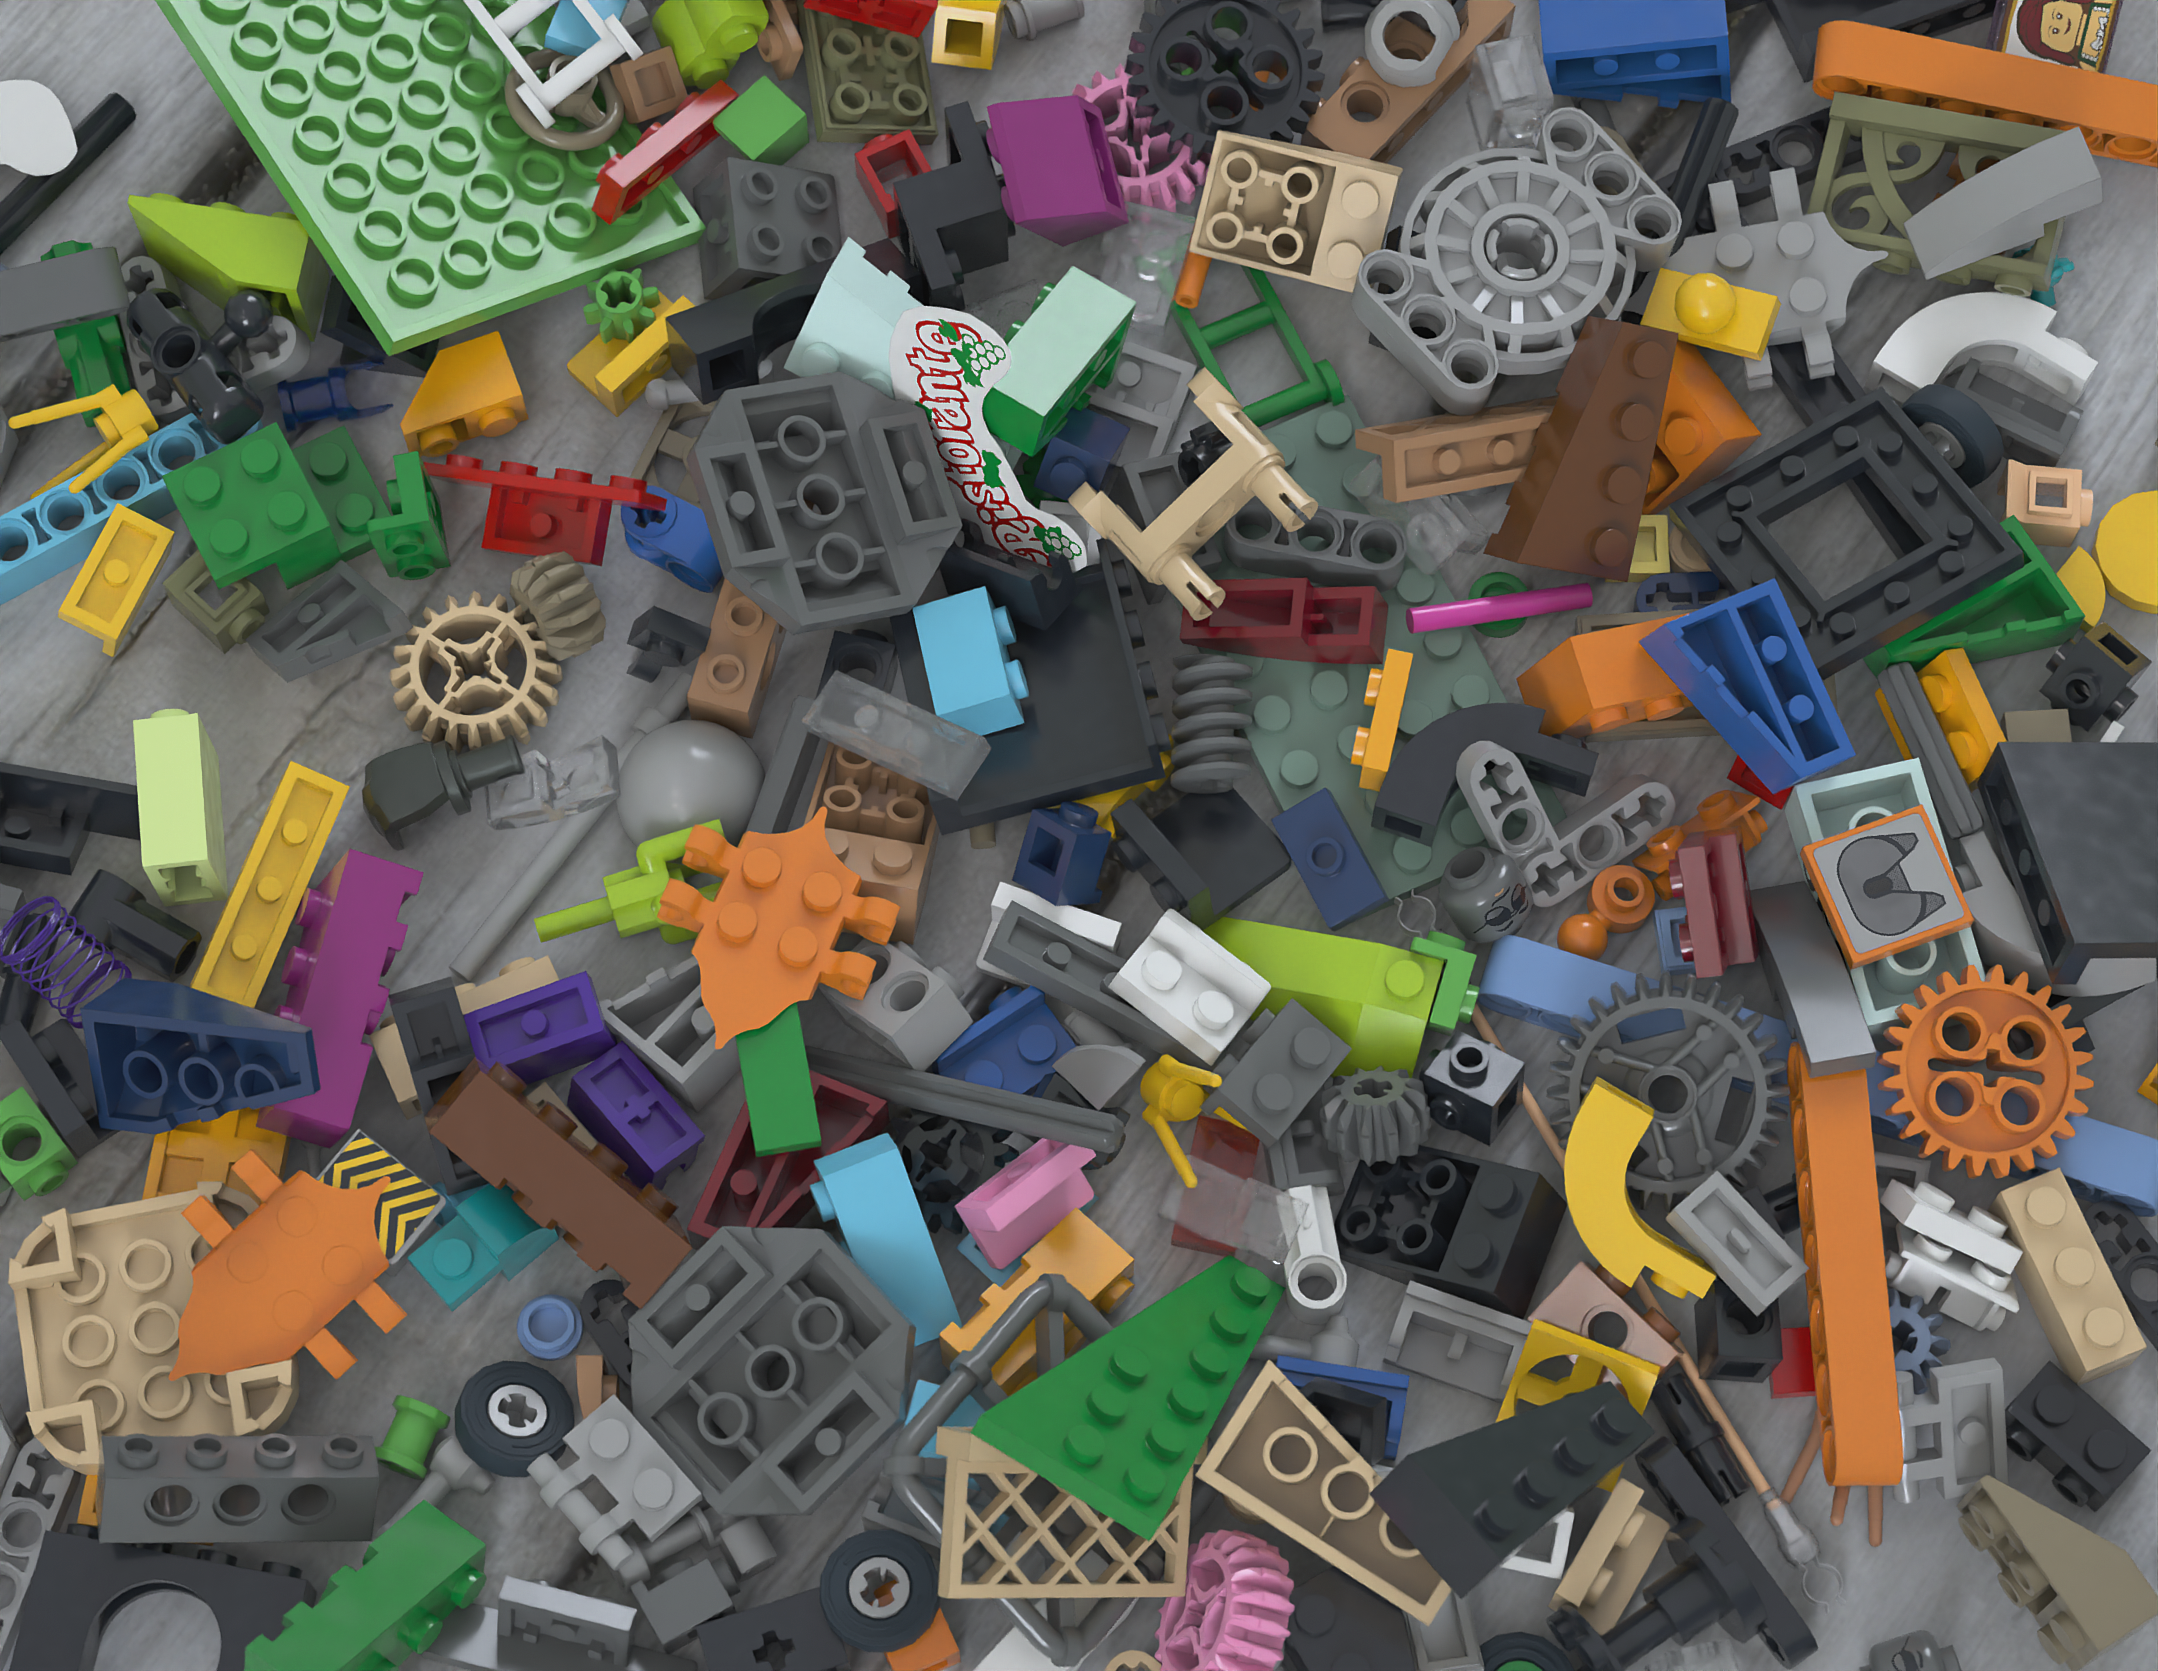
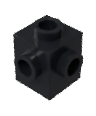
M2102 622L2086 633L2078 643L2069 638L2055 652L2045 666L2053 674L2039 692L2051 701L2050 706L2052 709H2068L2070 725L2081 726L2088 732L2104 719H2108L2111 723L2113 721L2117 722L2130 709L2139 697L2131 688L2152 664V661L2107 623Z
M1457 1030L1442 1051L1433 1049L1429 1053L1419 1073L1418 1080L1423 1082L1424 1092L1428 1096L1430 1117L1445 1129L1457 1130L1490 1146L1522 1103L1525 1062L1504 1053L1491 1042L1479 1041Z

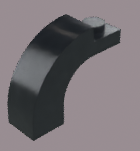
M1490 703L1463 708L1449 713L1426 726L1399 752L1382 783L1374 805L1371 827L1432 847L1446 806L1455 793L1460 790L1456 777L1457 762L1462 752L1478 741H1491L1513 752L1521 762L1529 779L1582 797L1586 796L1599 753L1588 750L1587 745L1583 741L1570 735L1553 734L1549 737L1540 734L1546 710L1515 703ZM1489 760L1484 765L1486 775L1492 774V769L1497 765L1496 763Z

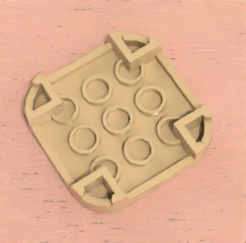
M197 1182L198 1189L73 1214H70L66 1208H62L42 1216L43 1222L24 1239L15 1259L10 1258L8 1284L14 1291L30 1412H26L34 1436L61 1465L84 1475H98L101 1436H127L137 1433L149 1436H195L205 1433L218 1436H263L275 1433L288 1421L299 1397L300 1369L297 1352L287 1361L259 1364L246 1369L227 1372L226 1375L198 1372L187 1374L175 1381L169 1380V1374L173 1370L179 1355V1322L193 1289L194 1281L191 1272L194 1266L213 1249L204 1237L185 1219L181 1212L200 1195H205L225 1216L229 1223L236 1228L259 1207L249 1195L229 1188L223 1182Z

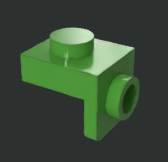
M1429 931L1427 939L1414 937L1409 951L1444 961V970L1426 1029L1451 1037L1457 1021L1469 1025L1480 987L1468 984L1477 955L1464 951L1465 941L1444 933Z

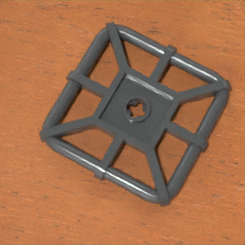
M1043 1273L1040 1275L1037 1281L1017 1296L971 1351L963 1350L950 1364L952 1373L899 1433L891 1448L890 1457L883 1458V1476L891 1478L892 1486L901 1501L940 1544L942 1542L944 1506L922 1483L920 1478H946L947 1458H925L918 1456L924 1446L936 1434L937 1426H942L969 1394L985 1412L1008 1398V1395L992 1379L993 1373L991 1368L1034 1318L1036 1324L1038 1378L1065 1361L1063 1312L1090 1343H1093L1114 1329L1084 1294L1068 1283L1062 1274ZM1207 1436V1456L1214 1447V1443L1209 1436ZM1202 1464L1193 1465L1192 1481L1194 1483L1192 1485L1189 1532L1211 1506L1219 1492L1196 1476ZM968 1473V1478H973L992 1500L1000 1493V1490L986 1473ZM1003 1473L1009 1481L1017 1475ZM1038 1474L1020 1495L1038 1516L1060 1491L1053 1483H1050L1049 1480ZM1010 1504L990 1527L989 1531L1005 1550L1019 1532L1022 1533L1028 1525ZM1069 1505L1048 1530L1061 1547L1066 1550L1087 1525ZM1088 1505L1096 1516L1100 1513V1511ZM1113 1521L1107 1528L1108 1532L1123 1550L1135 1539L1123 1525L1116 1521ZM1038 1539L1033 1546L1045 1558L1046 1571L1055 1562V1559ZM1156 1539L1134 1562L1147 1581H1159L1164 1575L1166 1552ZM981 1541L975 1542L963 1554L962 1578L965 1582L978 1581L996 1561ZM1065 1573L1059 1581H1071V1579ZM1124 1573L1118 1581L1130 1580ZM1004 1575L999 1581L1011 1580L1006 1575ZM1136 1597L1101 1598L1078 1627H1076L1075 1598H1046L1047 1620L1027 1598L990 1599L1031 1645L1050 1658L1055 1666L1075 1667L1079 1664L1081 1658L1098 1646Z

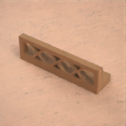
M1559 395L1485 407L1472 415L1460 416L1449 413L1355 429L1356 448L1381 455L1383 496L1385 500L1395 503L1512 483L1515 480L1522 481L1536 447L1531 445L1540 423L1547 424Z

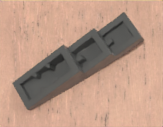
M1801 881L1751 890L1760 950L1759 956L1773 1001H1780L1791 1039H1798L1809 1078L1874 1067L1876 1050L1858 997L1831 931L1806 882Z

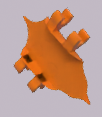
M821 807L813 819L806 825L791 832L761 834L747 831L743 834L738 847L728 843L718 832L695 824L685 844L684 849L687 851L682 859V863L696 871L722 878L723 880L713 902L709 901L691 885L671 878L660 899V904L662 905L657 917L668 924L699 933L691 953L696 957L700 967L701 997L704 1007L711 1015L715 1025V1048L718 1050L723 1048L735 1035L768 1024L789 1005L799 1000L812 999L819 983L830 986L849 997L858 1000L864 999L873 978L872 973L877 962L860 953L851 951L836 952L834 949L844 928L874 943L887 945L896 925V917L900 906L879 897L863 898L857 896L862 884L860 875L848 869L837 858L826 839L824 827L827 815L826 807Z
M250 1149L231 1168L263 1203L243 1222L234 1228L205 1195H200L181 1212L185 1219L204 1237L213 1249L194 1266L191 1272L194 1281L193 1289L179 1322V1355L173 1370L169 1374V1380L175 1381L187 1374L198 1372L226 1375L227 1372L242 1370L259 1364L287 1361L303 1346L337 1380L358 1359L326 1325L349 1303L355 1300L386 1334L408 1315L375 1281L389 1267V1261L382 1252L376 1237L374 1217L378 1199L390 1183V1177H382L372 1185L359 1189H341L324 1184L314 1179L305 1171L299 1170L284 1183L268 1163L254 1149Z

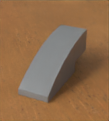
M2078 126L2026 148L1967 179L1903 223L1904 230L1927 280L2045 236V223L2102 203V178Z

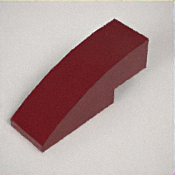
M1308 578L1212 580L1226 594L1218 608L1210 600H1207L1200 591L1197 592V596L1213 612L1210 616L1196 621L1183 606L1179 637L1183 644L1229 653L1291 661L1335 664H1383L1388 604L1375 586L1313 587Z

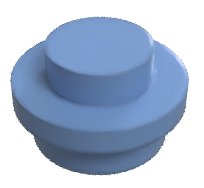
M547 1294L536 1297L525 1305L518 1317L517 1334L521 1345L531 1356L540 1360L555 1361L568 1356L577 1348L583 1336L584 1326L580 1312L569 1299L563 1296Z

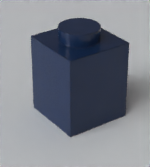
M1071 407L1065 415L1068 418L1065 427L1050 440L1033 486L1069 502L1068 498L1084 482L1090 484L1098 493L1103 491L1112 477L1130 431L1129 427L1087 408L1080 412Z

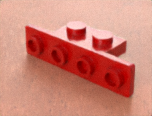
M447 454L445 465L423 462L429 476L454 484L491 488L481 548L494 552L538 557L540 555L545 556L554 552L560 553L565 551L573 557L575 563L602 566L612 505L657 511L666 510L667 499L647 493L648 482L636 478L610 475L609 486L591 484L593 474L563 468H555L554 479L537 477L538 467L510 461H501L499 472L483 470L484 460L456 454Z

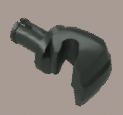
M512 735L505 736L502 740L460 755L456 750L451 751L446 740L435 744L432 742L417 743L381 755L365 766V785L362 789L363 809L373 827L381 836L385 837L391 847L397 851L403 850L405 848L400 829L430 816L449 799L458 815L470 812L471 804L469 799L473 797V790L517 774H525V768Z

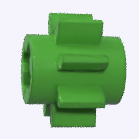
M613 268L607 272L608 274L599 283L589 282L586 284L589 298L594 303L587 304L583 307L587 324L594 325L600 323L599 330L602 342L608 343L614 337L627 340L630 344L645 328H648L656 320L655 313L651 308L661 304L657 287L643 289L644 279L640 268H636L631 274L616 271Z

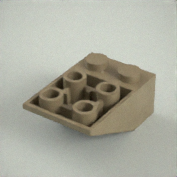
M1988 1474L1979 1479L1958 1503L1957 1508L1962 1514L1958 1521L1964 1535L1978 1551L1982 1552L1987 1549L2002 1571L1997 1575L2002 1589L2018 1608L2026 1605L2041 1627L2037 1630V1636L2041 1645L2057 1664L2061 1665L2065 1662L2071 1671H2079L2137 1633L2158 1615V1595L2127 1551Z

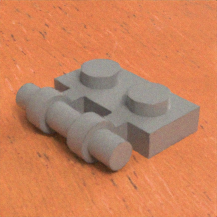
M1995 1358L1930 1368L1931 1393L1920 1395L1914 1394L1913 1375L1906 1371H1896L1903 1443V1472L1899 1485H1893L1894 1500L1901 1503L1917 1501L1920 1498L1919 1480L1935 1477L1936 1488L1945 1500L1964 1497L1977 1481L1987 1474L2009 1486L2003 1368ZM1933 1423L1934 1447L1917 1448L1916 1426Z
M614 1394L563 1437L564 1443L578 1458L574 1464L562 1470L548 1453H544L533 1461L527 1469L529 1474L542 1487L539 1493L540 1497L552 1510L560 1508L582 1533L578 1539L591 1555L599 1553L614 1571L624 1566L635 1554L620 1536L633 1523L653 1542L703 1499L701 1492ZM595 1478L617 1502V1505L604 1515H601L581 1492Z

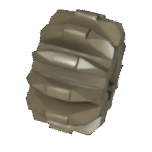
M565 551L560 553L554 552L545 556L540 555L525 562L523 567L512 572L510 595L515 602V607L521 605L522 611L526 613L523 616V625L537 620L539 627L536 628L537 634L534 635V641H545L547 653L553 657L549 659L550 661H561L571 656L575 658L592 649L591 646L603 641L606 619L600 609L602 602L595 594L593 583L589 582L585 576L583 566L577 562L575 563L572 556Z

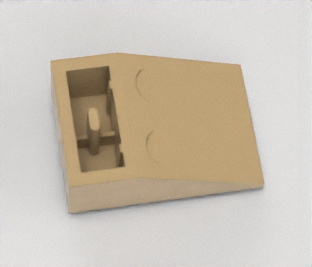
M1218 130L1189 252L1353 293L1362 260L1368 254L1384 249L1404 168L1345 153ZM1375 283L1370 284V287L1372 289L1374 288Z

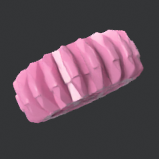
M1120 63L1115 69V79L1108 80L1097 70L1095 75L1092 76V89L1077 83L1072 96L1078 95L1101 109L1103 120L1116 114L1119 115L1112 124L1105 126L1116 172L1123 175L1117 176L1127 216L1129 219V213L1140 212V218L1148 225L1152 221L1153 209L1159 208L1165 215L1171 218L1176 212V200L1191 205V202L1195 199L1196 189L1194 186H1205L1209 169L1207 166L1210 165L1212 156L1203 152L1199 161L1192 165L1189 164L1190 147L1183 144L1177 151L1169 154L1167 148L1170 135L1167 132L1154 138H1150L1147 135L1153 117L1135 118L1133 115L1136 102L1141 97L1126 96L1128 79L1133 76H1127L1123 65ZM1128 129L1132 132L1133 142L1140 143V160L1136 158L1134 147L1128 146ZM1179 154L1168 167L1149 175V171L1153 166L1164 161H1170V155Z
M1222 1529L1216 1534L1206 1532L1200 1539L1199 1544H1191L1189 1546L1185 1597H1166L1164 1606L1158 1610L1162 1615L1159 1629L1154 1633V1637L1159 1640V1648L1155 1654V1659L1162 1665L1160 1671H1273L1276 1662L1284 1659L1281 1650L1285 1638L1291 1635L1287 1630L1288 1619L1295 1610V1606L1289 1602V1596L1294 1589V1581L1287 1577L1289 1572L1288 1560L1280 1557L1279 1547L1268 1544L1265 1539L1255 1537L1253 1534L1239 1530L1230 1532Z

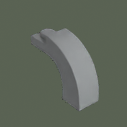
M1981 831L1959 838L1961 865L1954 867L1953 871L1974 918L1971 930L1980 959L1990 968L1995 965H2002L2004 977L2011 981L2016 975L2024 971L2028 973L2027 988L2038 991L2044 986L2049 985L2052 987L2051 994L2061 996L2088 997L2108 995L2157 981L2156 958L2090 959L2077 984L2052 985L2017 890L2008 880L1985 832Z

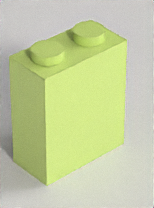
M164 709L154 712L149 719L133 720L143 869L165 907L227 900L228 885L219 757L198 713L189 714L181 709Z

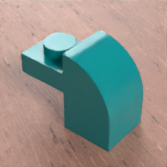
M489 1184L468 1197L455 1208L458 1213L455 1218L407 1257L412 1267L452 1312L499 1272L510 1281L559 1240L555 1228L553 1230H549L546 1227L543 1228L516 1204L511 1197L515 1191L506 1184L501 1190Z

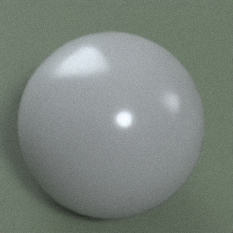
M704 720L675 721L648 733L627 755L617 780L616 804L618 815L627 836L636 847L644 841L715 819H720L727 842L738 847L743 834L747 830L766 775L758 756L751 746L732 730L717 723ZM683 857L667 861L684 865L682 863Z

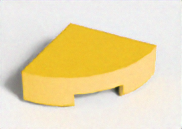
M2078 546L2056 575L2085 614L2080 629L2088 633L2096 627L2102 615L2106 592L2103 576L2096 562L2082 547Z

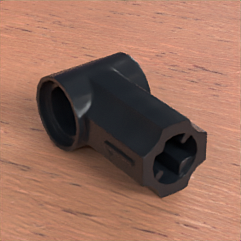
M98 869L68 915L74 916L77 924L84 925L86 933L94 934L96 942L104 944L105 951L113 952L115 950L169 982L174 983L179 976L186 973L196 958L197 949L202 940L200 932L146 902V897L128 882L108 871ZM66 919L65 928L74 925L73 919ZM76 927L75 936L84 934L82 928ZM86 936L84 942L91 944L93 939L90 936ZM95 945V949L103 952L100 945Z

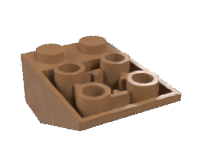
M829 739L804 825L813 819L821 807L827 808L824 824L826 839L837 858L848 869L860 875L862 884L857 896L863 898L879 897L900 906L896 917V925L889 941H902L913 945L926 899L940 832L930 805L920 755ZM844 928L843 931H842V932H845V933H850V934L859 935V934H857V933H855V932H853V931H850V930H848V929H845V928Z

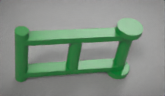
M1193 235L1133 260L1135 271L1141 282L1153 278L1201 370L1205 367L1235 399L1236 397L1211 350L1266 326L1273 325L1303 382L1244 407L1242 411L1258 428L1322 400L1326 404L1331 402L1333 407L1345 402L1344 392L1334 368L1327 359L1313 363L1263 270L1241 265L1260 303L1198 328L1189 309L1175 302L1177 286L1169 271L1185 265Z

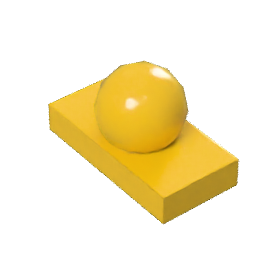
M1660 268L1640 325L1679 333L1677 339L1679 341L1761 361L1781 303L1778 296L1730 285L1725 279L1714 273L1689 275Z

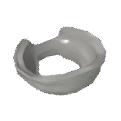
M1382 0L1371 12L1365 26V52L1371 67L1384 82L1400 87L1423 86L1434 81L1439 65L1445 58L1453 41L1457 40L1460 35V25L1455 10L1447 0ZM1407 11L1419 13L1426 19L1431 32L1436 36L1432 51L1420 62L1415 59L1397 58L1386 46V27L1388 22L1399 13Z

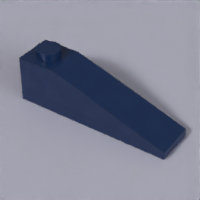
M123 978L80 1008L100 1128L159 1134L171 1131L180 1124L196 1120L206 1122L218 1119L225 1113L250 1107L254 1110L314 1095L321 1089L311 1027L178 983Z

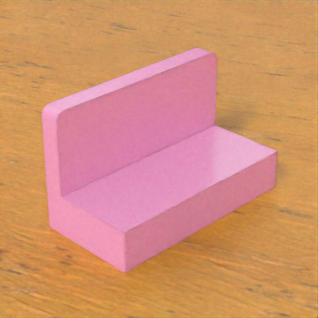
M1042 1138L955 1205L956 1210L990 1267L1004 1269L1041 1240L1075 1207L1080 1209L1094 1197V1191L1080 1169L1096 1156L1094 1150Z

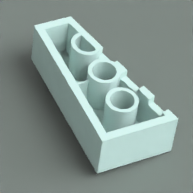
M848 237L822 283L784 365V369L802 378L840 371L873 386L896 401L889 363L890 339L903 311L921 306L922 304L907 293L911 287L891 270L887 275L883 274L863 258L866 250ZM991 434L1000 446L1013 471L1022 451Z

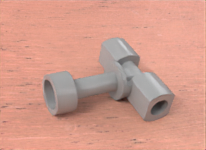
M703 1497L686 1513V1518L674 1523L653 1542L645 1538L635 1543L629 1534L622 1535V1539L635 1554L620 1569L614 1571L606 1562L616 1584L623 1593L627 1594L632 1591L630 1586L640 1580L644 1584L651 1581L648 1567L698 1541L707 1551L717 1546L720 1547L739 1583L773 1566L777 1554L756 1516H750L745 1519L744 1516L720 1515Z

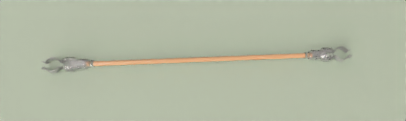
M1412 889L1411 901L1426 905L1433 913L1434 920L1430 931L1447 934L1442 929L1436 930L1434 928L1436 909L1433 903L1423 896H1414ZM1395 897L1394 903L1399 906L1397 923L1400 930L1410 937L1423 938L1420 931L1408 929L1403 925L1399 916L1403 902L1398 897ZM1475 1003L1471 1020L1483 1040L1493 1043L1506 1053L1477 1003ZM1524 1082L1522 1104L1564 1172L1566 1150L1560 1148L1558 1144L1559 1138ZM1639 1274L1633 1287L1646 1309L1649 1310L1651 1307H1654L1668 1319L1644 1278ZM1678 1337L1674 1343L1685 1352L1678 1362L1714 1421H1718L1725 1432L1723 1436L1759 1494L1757 1498L1762 1505L1764 1518L1776 1536L1778 1552L1788 1566L1794 1570L1799 1568L1804 1573L1801 1579V1592L1804 1598L1813 1605L1824 1606L1825 1615L1829 1612V1604L1826 1601L1813 1599L1805 1588L1804 1582L1808 1570L1804 1565L1814 1560L1817 1568L1827 1569L1836 1576L1839 1583L1836 1601L1844 1605L1846 1601L1839 1596L1843 1589L1841 1574L1832 1565L1819 1563L1818 1556L1821 1554L1817 1538L1808 1526L1799 1521L1790 1504L1779 1496L1775 1488H1770L1705 1379H1699L1698 1367Z

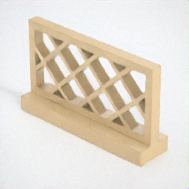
M937 1426L936 1454L947 1457L938 1596L948 1599L1185 1597L1193 1465L1203 1464L1207 1458L1208 1437L1150 1542L1137 1535L1123 1550L1107 1530L1113 1523V1519L1101 1512L1096 1516L1085 1502L1057 1485L1055 1486L1060 1493L1037 1516L1020 1495L1037 1477V1473L971 1434L970 1432L973 1427ZM968 1473H986L1000 1490V1493L978 1516L967 1504ZM1003 1473L1017 1475L1009 1481ZM1011 1504L1028 1527L1005 1551L988 1528ZM1071 1505L1087 1527L1064 1550L1049 1532L1048 1528ZM979 1539L996 1561L978 1581L961 1582L963 1554ZM1039 1539L1055 1559V1562L1037 1581H1029L1015 1563ZM1098 1539L1114 1561L1096 1581H1088L1075 1563ZM1155 1539L1166 1552L1164 1581H1147L1134 1564ZM1065 1573L1071 1579V1581L1059 1580L1065 1575ZM1125 1573L1130 1581L1118 1580ZM1007 1574L1012 1581L999 1580Z

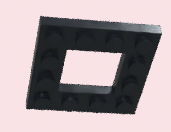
M1882 386L1669 504L1671 521L1731 596L1771 579H1776L1822 681L2024 567V552ZM1865 472L1925 545L1824 601L1765 527L1860 473Z

